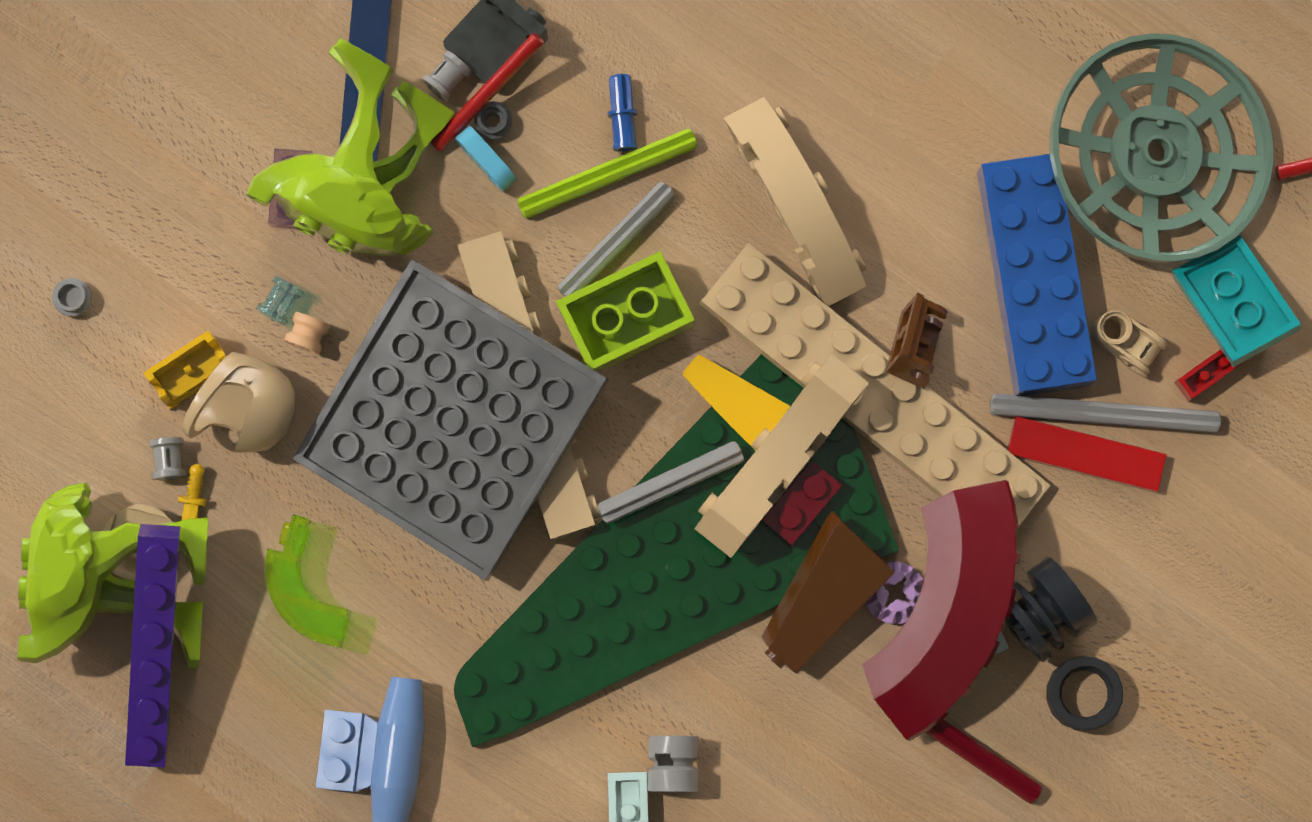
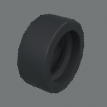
M1079 656L1063 662L1052 672L1047 683L1046 700L1052 715L1062 725L1073 730L1091 731L1107 725L1117 716L1123 702V686L1118 673L1107 662L1096 657ZM1080 670L1091 671L1099 675L1107 688V701L1104 707L1097 714L1089 717H1080L1071 713L1064 705L1062 699V687L1065 680L1072 673Z

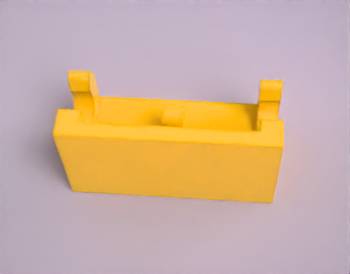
M208 330L143 374L155 388L161 401L171 410L196 394L213 370L227 355L213 334Z

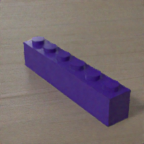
M140 524L137 543L125 766L165 768L181 526Z

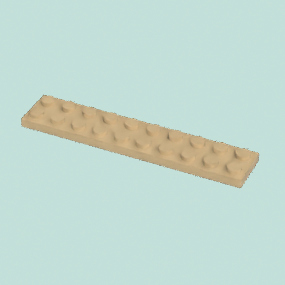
M750 243L746 244L700 301L699 305L803 388L807 384L802 381V378L815 362L822 366L831 354L869 382L842 419L939 497L957 489L1002 480L1009 481L1020 526L1050 487L1047 481L928 386L923 389L887 373L886 369L890 356Z

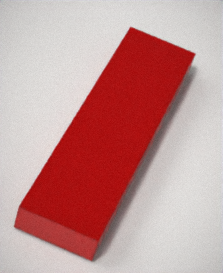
M1018 416L1014 419L1007 450L1017 458L1155 493L1159 489L1167 456L1164 453Z

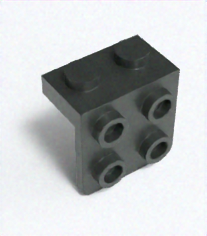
M480 0L447 35L443 45L447 51H450L470 68L471 73L485 84L533 32L540 36L545 43L548 40L547 29L544 27L547 22L533 8L529 7L526 11L516 0Z

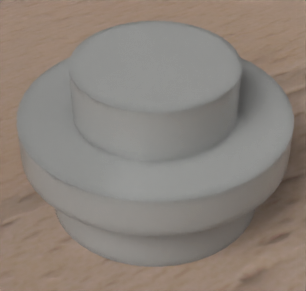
M76 278L62 280L56 285L52 294L55 308L61 314L68 317H76L83 314L89 308L92 300L89 287L83 281Z

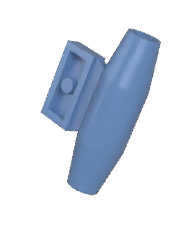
M391 677L378 722L363 713L325 710L316 788L358 792L370 787L372 822H409L418 789L425 729L422 680Z

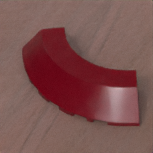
M1002 480L953 490L921 508L926 526L928 553L924 581L918 600L908 620L896 637L878 654L862 664L873 699L908 741L915 739L934 727L949 715L947 711L961 696L966 697L972 690L970 685L978 676L982 667H988L1000 644L997 639L1002 630L1005 617L1010 618L1016 595V589H1013L1015 566L1020 564V553L1016 552V529H1019L1009 481Z

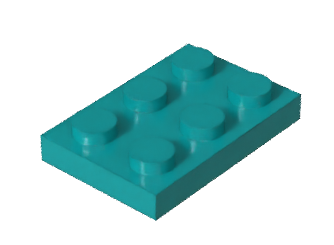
M1240 234L1218 250L1193 259L1172 270L1174 280L1232 367L1241 364L1301 330V323Z

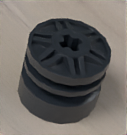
M1046 557L1027 571V576L1033 590L1029 592L1020 583L1014 581L1013 589H1016L1015 598L1017 602L1014 601L1010 618L1005 617L1004 620L1017 641L1024 648L1031 651L1041 662H1045L1052 657L1045 639L1056 650L1060 651L1064 648L1063 639L1058 631L1061 627L1073 637L1078 638L1097 624L1095 613L1086 598L1067 573L1050 557Z

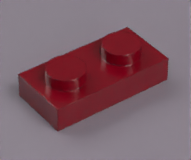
M811 461L762 519V522L792 546L842 485L814 461Z

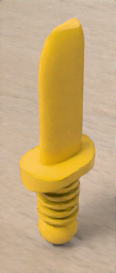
M193 464L189 469L190 477H188L189 481H187L189 483L187 484L188 488H186L187 496H178V503H184L182 520L198 518L200 506L206 507L207 499L199 498L202 491L200 490L202 489L201 485H203L201 482L203 481L202 476L204 475V468L201 464Z

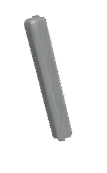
M659 182L558 285L559 292L566 297L588 286L674 199L673 190L667 184Z
M730 442L598 504L601 517L606 524H610L736 466L744 461L742 451L736 442Z

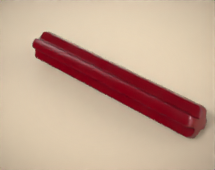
M944 719L925 732L1027 803L1033 804L1043 790L1040 784Z

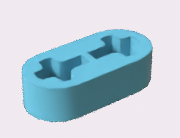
M468 126L455 138L463 151L501 192L517 180L509 167L471 126Z

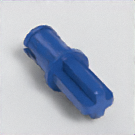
M615 74L609 78L611 111L607 112L608 117L612 118L613 150L617 152L633 151L637 149L634 116H637L638 113L636 109H633L631 77L628 74Z

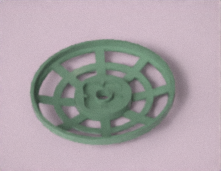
M1150 33L1131 36L1108 45L1088 58L1073 73L1063 88L1053 112L1050 128V159L1054 178L1063 200L1074 217L1092 236L1109 248L1131 258L1148 262L1176 263L1193 260L1218 250L1236 238L1252 221L1261 207L1270 185L1273 168V138L1269 119L1260 97L1246 76L1230 60L1215 49L1196 40L1173 34ZM1146 48L1159 49L1155 72L1132 74L1113 83L1102 65L1108 59L1128 51ZM1175 52L1189 55L1205 63L1219 73L1228 84L1212 97H1209L1192 82L1172 75L1171 70ZM1090 74L1101 94L1088 109L1081 126V132L1062 128V117L1070 97L1080 82ZM1153 85L1150 105L1138 108L1132 112L1120 93L1135 86ZM1168 88H1174L1186 94L1199 107L1188 116H1185L1180 111L1166 106ZM1237 96L1245 106L1252 123L1256 141V156L1233 154L1231 133L1220 109ZM1107 103L1120 121L1112 134V138L1092 135L1096 119ZM1207 119L1211 120L1217 133L1220 153L1205 152L1202 149L1201 138L1196 128ZM1150 142H1157L1163 147L1164 158L1162 161H1156L1150 157L1148 153ZM1059 143L1079 148L1082 172L1088 187L1092 191V194L1079 205L1072 196L1063 175L1059 156ZM1090 150L1110 154L1111 164L1116 174L1102 186L1094 172ZM1200 167L1219 169L1213 188L1203 200L1190 186V183L1196 177ZM1232 170L1254 171V182L1247 201L1237 217L1228 225L1212 208L1219 202L1226 191ZM1125 186L1143 196L1142 217L1125 210L1111 198ZM1175 193L1191 209L1188 213L1175 218L1158 219L1159 198ZM1103 206L1119 220L1134 227L1142 228L1143 250L1130 247L1111 238L1097 228L1088 217ZM1200 219L1216 235L1206 243L1187 250L1159 252L1158 231L1179 229Z

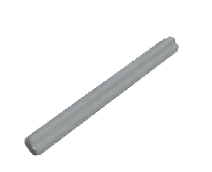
M993 394L990 399V414L995 416H1018L1033 419L1216 433L1221 426V415L1218 411Z

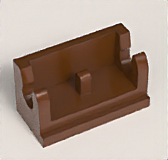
M917 293L905 306L899 318L886 369L887 373L923 389L929 384V374H933L934 366L932 361L943 322L927 314H934L939 318L946 319L948 311L944 307L925 299L924 295Z

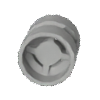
M648 736V758L654 762V766L648 769V791L699 792V770L693 766V762L699 758V736Z

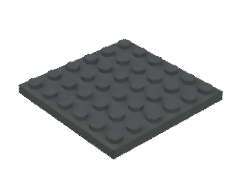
M411 259L294 455L293 460L483 580L489 581L609 379Z

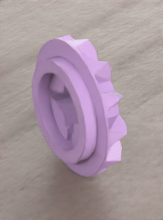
M889 562L887 564L895 573L885 584L895 586L902 579H905L902 593L910 601L909 604L906 601L902 602L896 599L888 607L884 606L888 601L889 593L883 585L865 603L873 616L880 621L889 624L905 623L912 613L924 579L912 566L901 562Z

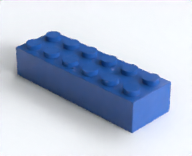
M1050 154L981 164L977 175L1014 395L1027 396L1091 386L1097 379L1068 208L1055 181Z

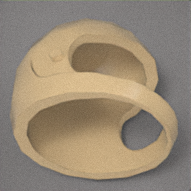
M231 352L213 370L193 399L183 420L182 431L189 438H194L208 427H226L236 432L239 436L235 451L247 453L267 451L286 436L295 420L296 396L292 383L276 367L255 357Z

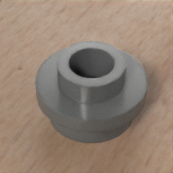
M496 101L488 102L474 117L476 131L482 137L489 140H497L504 137L512 125L509 109L504 104ZM489 116H498L500 118L499 125L496 127L487 126L486 120Z

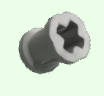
M446 51L443 54L444 60L430 76L425 75L421 79L435 95L446 102L451 98L450 92L463 77L468 78L472 74L470 68L450 51Z
M168 437L148 441L149 447L153 449L155 472L151 474L152 480H175L187 477V471L182 469L180 448L184 444V438ZM166 451L169 454L170 467L167 466Z

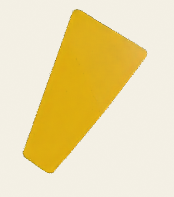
M697 355L683 371V376L750 446L765 428L771 432L790 408L788 404L702 355Z

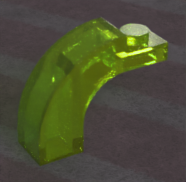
M293 514L290 523L284 522L280 533L279 544L284 545L283 552L267 548L265 580L270 598L280 616L294 630L318 643L342 649L352 611L322 603L307 591L301 577V561L312 521L306 517Z

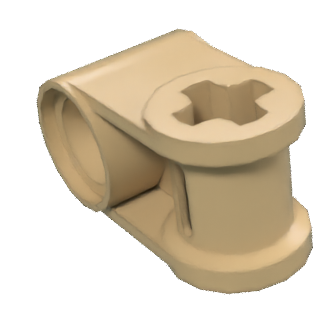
M1119 310L1106 312L1092 326V337L1097 345L1142 377H1148L1150 374L1149 367L1160 351H1166L1169 346L1167 341L1160 335L1142 326ZM1106 320H1112L1119 325L1120 336L1118 339H1111L1104 333L1103 325ZM1146 346H1147V349L1145 350V352L1143 353V355L1140 357V355L1142 354V352L1144 351V349H1145Z

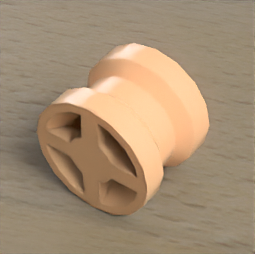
M295 312L292 318L294 322L291 332L286 333L284 342L312 354L320 355L322 350L320 342L322 337L329 333L331 326L309 315Z

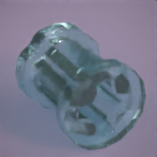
M274 276L272 280L274 286L263 304H258L255 309L276 323L286 326L288 323L287 315L297 298H303L305 293L282 278Z

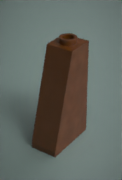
M833 511L827 516L761 636L768 646L765 654L780 669L787 665L797 673L895 573Z

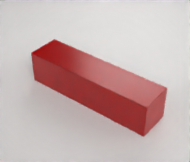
M1220 349L1174 383L1189 402L1241 364L1232 367Z

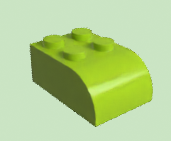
M661 251L555 301L586 366L596 372L616 365L693 328L695 323L694 317Z

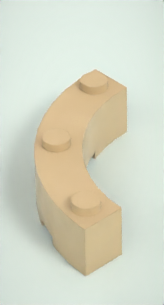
M765 97L724 117L735 147L754 176L759 175L765 194L784 229L789 230L795 244L798 246L794 250L813 291L819 299L827 306H830L867 287L861 273L866 270L865 263L857 249L851 251L839 223L824 196L829 193L827 185L819 172L812 174L802 154L786 130L789 124L780 107L773 109Z
M833 354L822 366L817 362L811 366L802 378V381L807 385L774 429L770 432L765 428L751 445L756 450L739 473L719 497L712 493L698 510L703 517L694 529L730 558L733 557L756 529L766 513L773 508L829 437L837 423L845 416L869 384V382Z

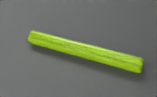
M685 129L520 197L517 200L518 207L524 218H530L697 148L696 138L691 129Z

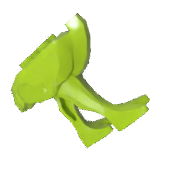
M339 38L338 42L331 47L328 53L352 78L359 92L352 123L341 145L333 157L311 153L298 155L271 164L252 178L246 196L263 206H267L274 198L287 217L295 221L293 224L294 228L312 237L315 233H319L329 239L328 246L343 254L348 255L349 251H352L354 253L379 256H406L408 253L423 246L434 232L428 224L421 223L418 216L410 213L401 214L390 192L397 183L410 176L423 150L446 126L455 112L415 86L402 81L400 87H395L391 96L414 121L415 131L406 144L394 155L373 162V152L380 138L376 114L378 98L392 75L393 69L371 54Z
M88 482L68 485L46 498L31 526L30 538H22V570H28L27 577L20 576L18 600L19 608L26 609L27 621L32 633L31 635H19L18 661L39 663L61 653L78 640L88 629L96 612L134 614L135 581L115 578L110 574L124 560L137 552L140 524L125 523L111 531H91L85 521L90 515L92 502L89 500L91 489ZM208 517L160 524L181 526L179 550L182 551L194 585H204ZM176 602L174 632L181 644L188 669H198L203 602Z

